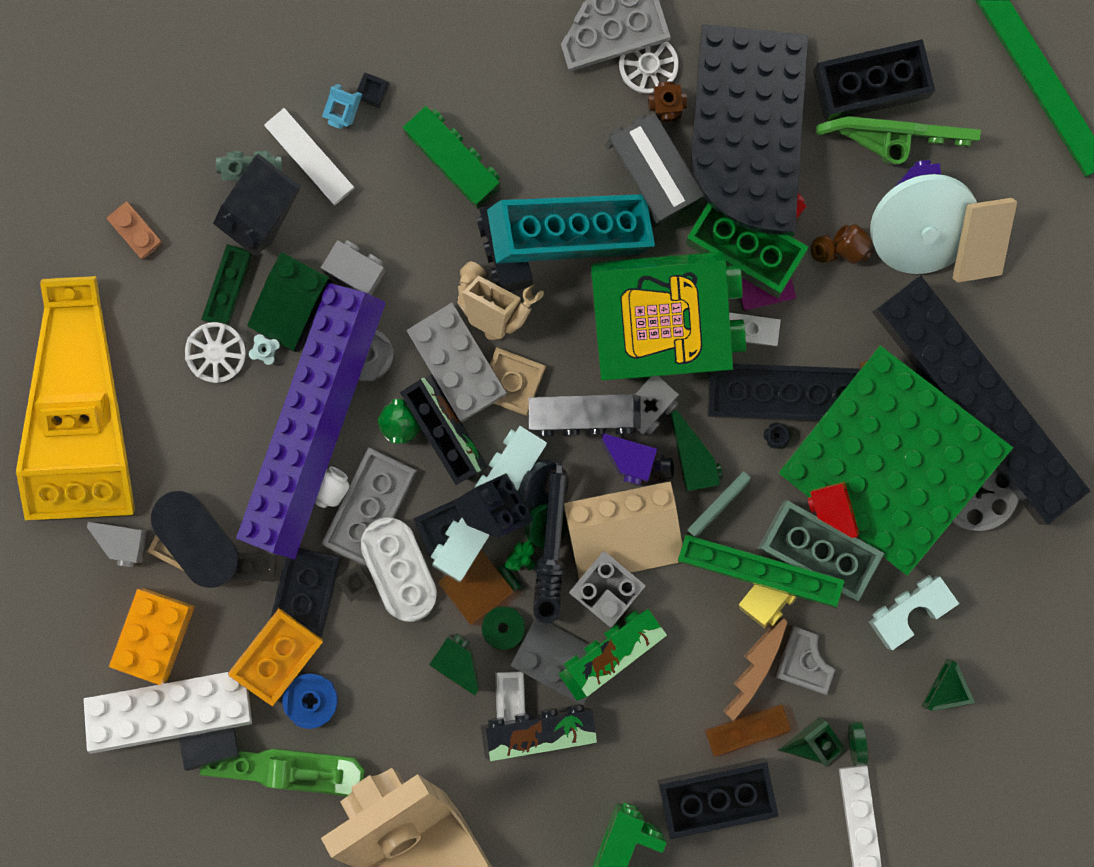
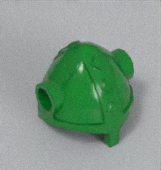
M392 399V402L384 407L377 420L381 433L390 443L405 444L414 439L421 429L404 399Z

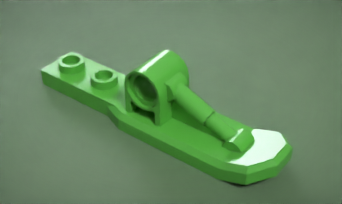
M844 117L817 125L815 134L818 136L834 132L841 136H847L857 141L859 145L878 154L882 161L889 166H896L907 160L910 153L911 137L926 138L930 144H944V141L948 140L955 141V146L971 147V143L980 141L981 134L980 129L859 117ZM891 146L899 148L901 155L898 160L890 157L889 150Z
M275 748L262 752L239 750L240 758L201 767L200 775L250 780L256 781L268 788L346 797L352 792L351 787L362 781L365 770L356 758Z

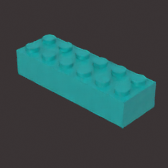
M642 194L500 200L487 209L496 263L640 255L655 247L648 204Z

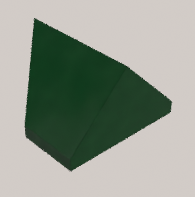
M950 659L945 660L921 705L922 707L930 711H937L975 703L958 663Z
M818 717L778 749V751L822 763L826 767L844 753L846 749L830 725L824 719Z

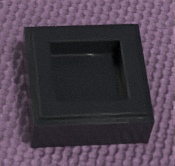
M364 72L356 92L362 94L360 101L380 108L390 83Z

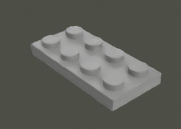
M453 303L448 304L406 330L460 422L467 420L508 395Z

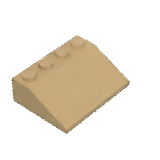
M671 481L564 503L579 580L603 551L630 573L679 563L678 557L682 548V539Z

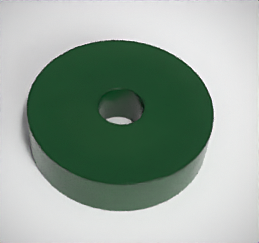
M541 504L535 507L530 512L533 521L525 525L527 539L540 548H544L546 528L544 529L547 520L548 504ZM564 512L562 521L561 540L564 537L567 529V519Z
M495 607L483 619L482 635L485 641L493 648L499 650L511 649L524 636V620L521 614L512 607ZM506 623L509 629L507 632L501 633L498 630V625Z
M861 721L850 722L848 724V740L853 765L855 767L866 766L868 763V748L863 724Z

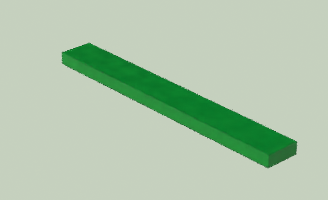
M975 0L1084 177L1094 173V135L1010 0Z

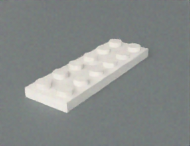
M228 672L84 698L87 752L90 754L252 724L249 690L229 677Z

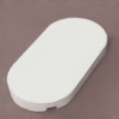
M381 518L372 522L362 535L361 551L387 611L399 620L408 622L418 621L426 617L435 604L437 590L411 529L404 522L395 518Z

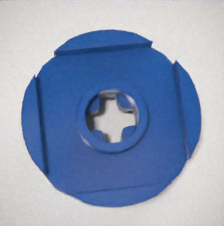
M316 673L303 674L294 679L284 691L283 709L290 720L297 726L306 729L317 728L328 722L336 712L338 694L333 682L323 675ZM309 693H312L314 698L318 699V703H315L313 708H308V704L303 703V698L308 697Z

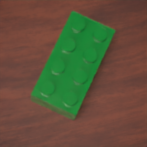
M708 203L688 235L686 245L699 253L722 251L726 260V266L740 265L742 278L779 299L809 247L791 236L755 232L740 227L720 211L717 212Z

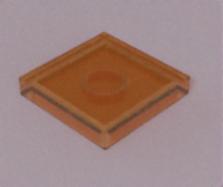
M482 550L479 551L460 583L448 575L438 581L470 625L514 592Z

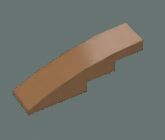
M782 617L744 655L751 665L733 683L740 692L723 710L733 721L752 699L772 665L787 625V621Z

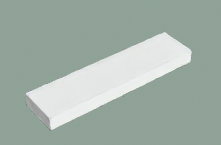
M285 108L264 124L266 129L334 206L355 189Z

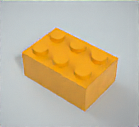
M146 588L137 589L109 667L158 685L167 683L195 606Z

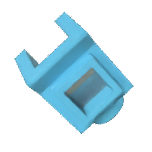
M337 84L330 89L322 117L329 119V125L343 129V126L347 127L353 124L362 94L359 92L350 94L342 90V85Z

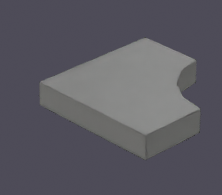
M791 626L775 677L827 695L836 669L827 665L821 658L817 646L819 635Z

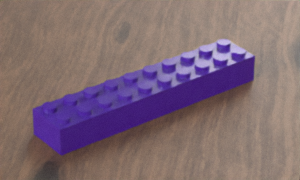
M327 283L236 539L268 552L295 559L386 302L362 291Z

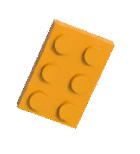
M278 608L228 672V676L273 707L323 643V640Z

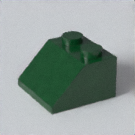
M458 633L455 636L450 634L429 666L475 696L480 688L473 649L468 646L470 641Z

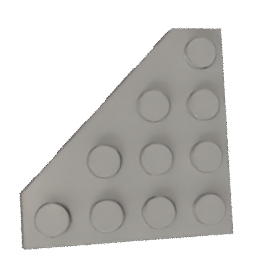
M586 0L578 11L568 34L565 35L561 48L568 71L571 72L670 41L671 36L659 0Z

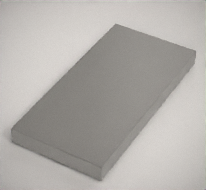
M368 447L321 545L367 566L361 551V538L365 529L378 519L395 518L417 470Z

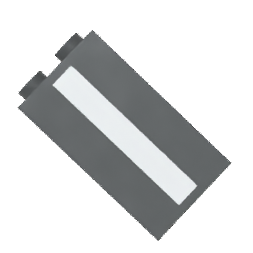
M655 113L648 117L645 114L639 116L631 122L632 126L626 129L623 127L615 129L609 134L610 138L605 144L607 150L614 147L653 212L650 215L653 228L697 204L704 197V194Z

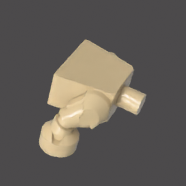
M470 261L460 270L461 279L459 283L461 286H458V305L468 317L469 323L484 331L486 338L490 340L502 339L506 333L511 334L519 329L532 310L531 304L540 300L544 295V291L541 290L534 297L531 291L535 285H532L523 291L524 302H521L520 297L488 281L485 270L479 264Z

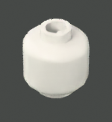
M332 466L327 468L315 504L322 508L338 506L349 489L347 475L338 468Z

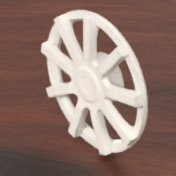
M669 42L662 43L655 53H650V47L645 48L646 53L643 55L639 51L633 52L639 58L638 61L625 60V55L620 56L619 70L624 83L640 94H652L653 88H644L648 76H651L655 86H658L659 83L656 73L668 77V81L673 82L678 73L679 62L676 51ZM667 47L672 57L659 60L658 56ZM674 62L673 73L660 68V65ZM624 65L636 66L638 69L627 76ZM643 74L640 87L630 81L637 75Z
M218 322L203 324L196 328L187 339L185 360L195 376L205 381L214 383L227 381L241 370L245 361L246 351L241 336L236 330L226 324ZM220 327L216 341L212 340L208 328ZM226 329L235 338L223 344L221 340ZM203 330L208 344H203L194 339L195 336ZM239 342L241 354L227 352L229 346ZM191 344H195L204 351L191 355ZM204 357L206 361L198 370L192 360ZM226 357L240 359L235 370L226 362ZM210 363L213 364V377L203 374V371ZM221 363L230 374L219 377L218 364Z

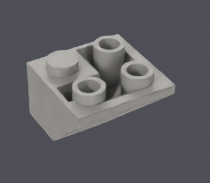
M603 551L569 593L612 628L646 585Z

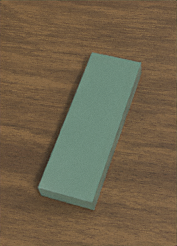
M743 471L689 527L688 533L692 537L698 538L750 484L751 477Z

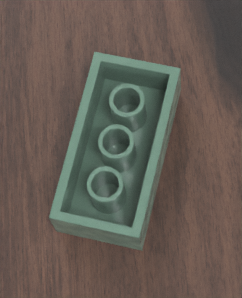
M789 501L782 502L758 547L761 551L783 563L845 580L842 595L853 601H859L884 555L883 552L857 538L847 536L821 521L817 516Z

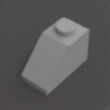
M88 522V530L109 559L117 560V565L133 567L134 563H142L147 530Z

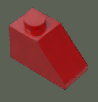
M845 482L814 489L810 492L812 497H808L809 507L812 513L816 512L818 519L851 538L858 537L859 530Z

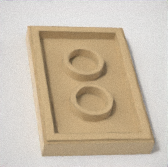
M1006 198L967 204L952 279L959 283L1002 275L1017 206L1016 200Z

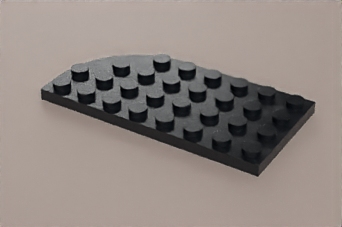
M702 24L691 147V163L695 181L698 182L707 202L717 212L720 211L726 217L733 220L734 224L755 232L794 236L808 35Z

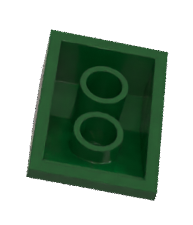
M281 252L266 279L247 327L271 340L276 339L280 345L294 352L319 307L327 283L332 284L331 279Z

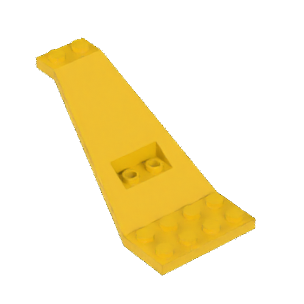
M96 276L42 279L40 285L44 313L16 468L25 520L133 515L135 506ZM81 415H87L89 420H84ZM54 416H59L62 421H56Z

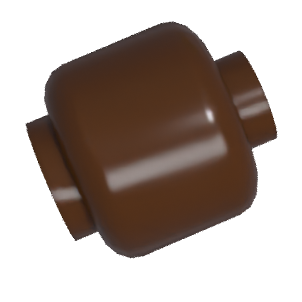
M857 224L842 226L833 238L835 252L851 264L860 261L865 262L873 254L871 235Z

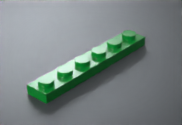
M685 535L678 557V562L836 609L845 580L689 535Z

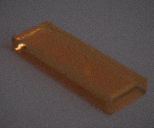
M782 704L705 729L713 756L791 731Z

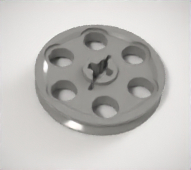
M995 470L980 487L985 491H992V494H979L978 498H976L975 494L952 523L973 531L993 529L1004 523L1012 515L1017 506L1018 498L1008 485L1005 488L997 486L995 479L998 472ZM997 499L1002 500L1006 506L1004 513L1000 515L995 514L992 510V504ZM972 509L979 511L981 515L980 522L976 525L970 524L967 520V514Z

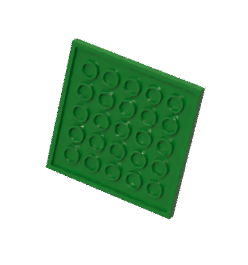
M880 345L779 471V474L808 497H812L810 492L814 489L845 482L859 530L858 537L868 545L883 552L885 559L908 576L1013 447Z

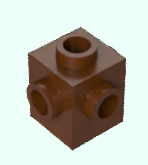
M666 81L658 83V86H654L652 95H648L649 112L653 111V114L655 113L661 122H673L681 118L683 109L687 108L686 92L681 93V84L674 85V82ZM673 98V101L668 103L664 99Z

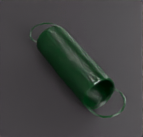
M505 563L497 568L515 593L516 590L523 587L513 572L505 567Z

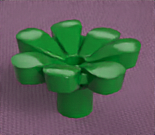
M529 540L524 545L520 542L514 545L515 553L511 552L508 555L505 567L509 570L518 571L524 566L527 570H532L536 564L530 558L534 553L533 544Z

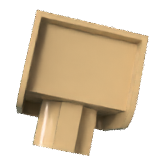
M393 768L376 776L369 775L352 786V792L340 801L349 820L321 838L331 858L352 867H492L463 816L449 796L418 774L404 783L399 772Z

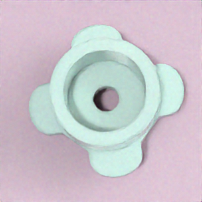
M261 334L254 337L255 344L253 349L249 351V357L252 360H262L267 365L272 364L275 361L276 350L280 347L279 342L276 339H266ZM263 347H266V352H262Z

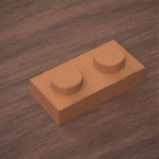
M127 201L106 218L142 260L163 243Z

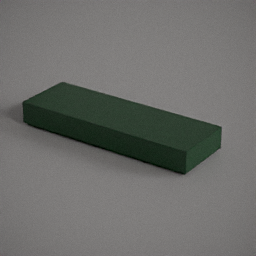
M226 244L201 318L202 321L230 325L253 257L247 250Z

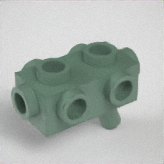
M228 151L227 156L216 157V172L221 174L222 181L239 180L257 154H260L282 171V157L271 155L270 151H254V156H244L243 151Z

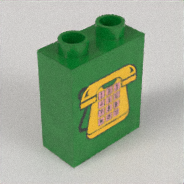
M722 251L592 263L591 274L601 381L733 370L732 353L746 352L744 320H730L728 299L742 298L740 265L726 266V260Z

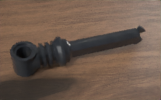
M557 463L556 472H551L544 554L537 561V564L533 566L537 577L535 580L537 585L535 586L533 612L536 619L545 624L556 621L560 615V593L562 592L560 586L563 583V575L567 573L564 562L559 558L567 477L566 473H562V463ZM543 602H550L554 605V609L550 612H543L539 606Z

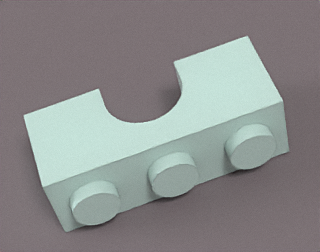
M930 575L924 577L917 582L918 588L911 593L908 590L901 593L894 599L896 601L895 604L889 608L883 606L872 614L874 618L869 623L887 649L894 650L914 636L907 621L909 613L914 608L922 607L931 618L938 619L959 604L941 577H931Z

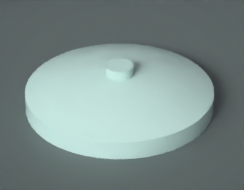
M922 175L900 183L882 198L873 213L870 234L876 252L890 267L910 274L930 273L956 262L967 204L977 203L975 197L962 182L945 175Z

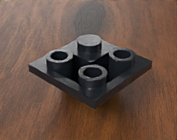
M507 473L473 488L453 501L467 526L498 539L533 521L527 506L523 503Z

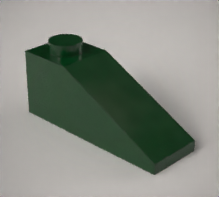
M677 410L671 411L670 417L685 491L720 485L719 480L723 479L720 463H715V458Z

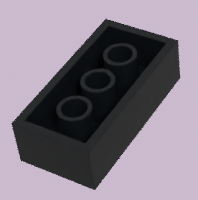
M923 39L818 62L813 70L825 122L926 100L935 92Z
M764 758L657 780L670 839L779 817L768 763Z

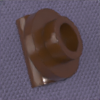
M829 234L819 236L813 240L811 253L816 261L829 263L838 259L835 245L830 239Z

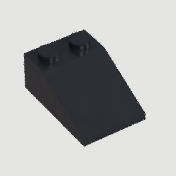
M257 154L222 203L213 224L252 255L256 256L273 243L301 186L260 154Z

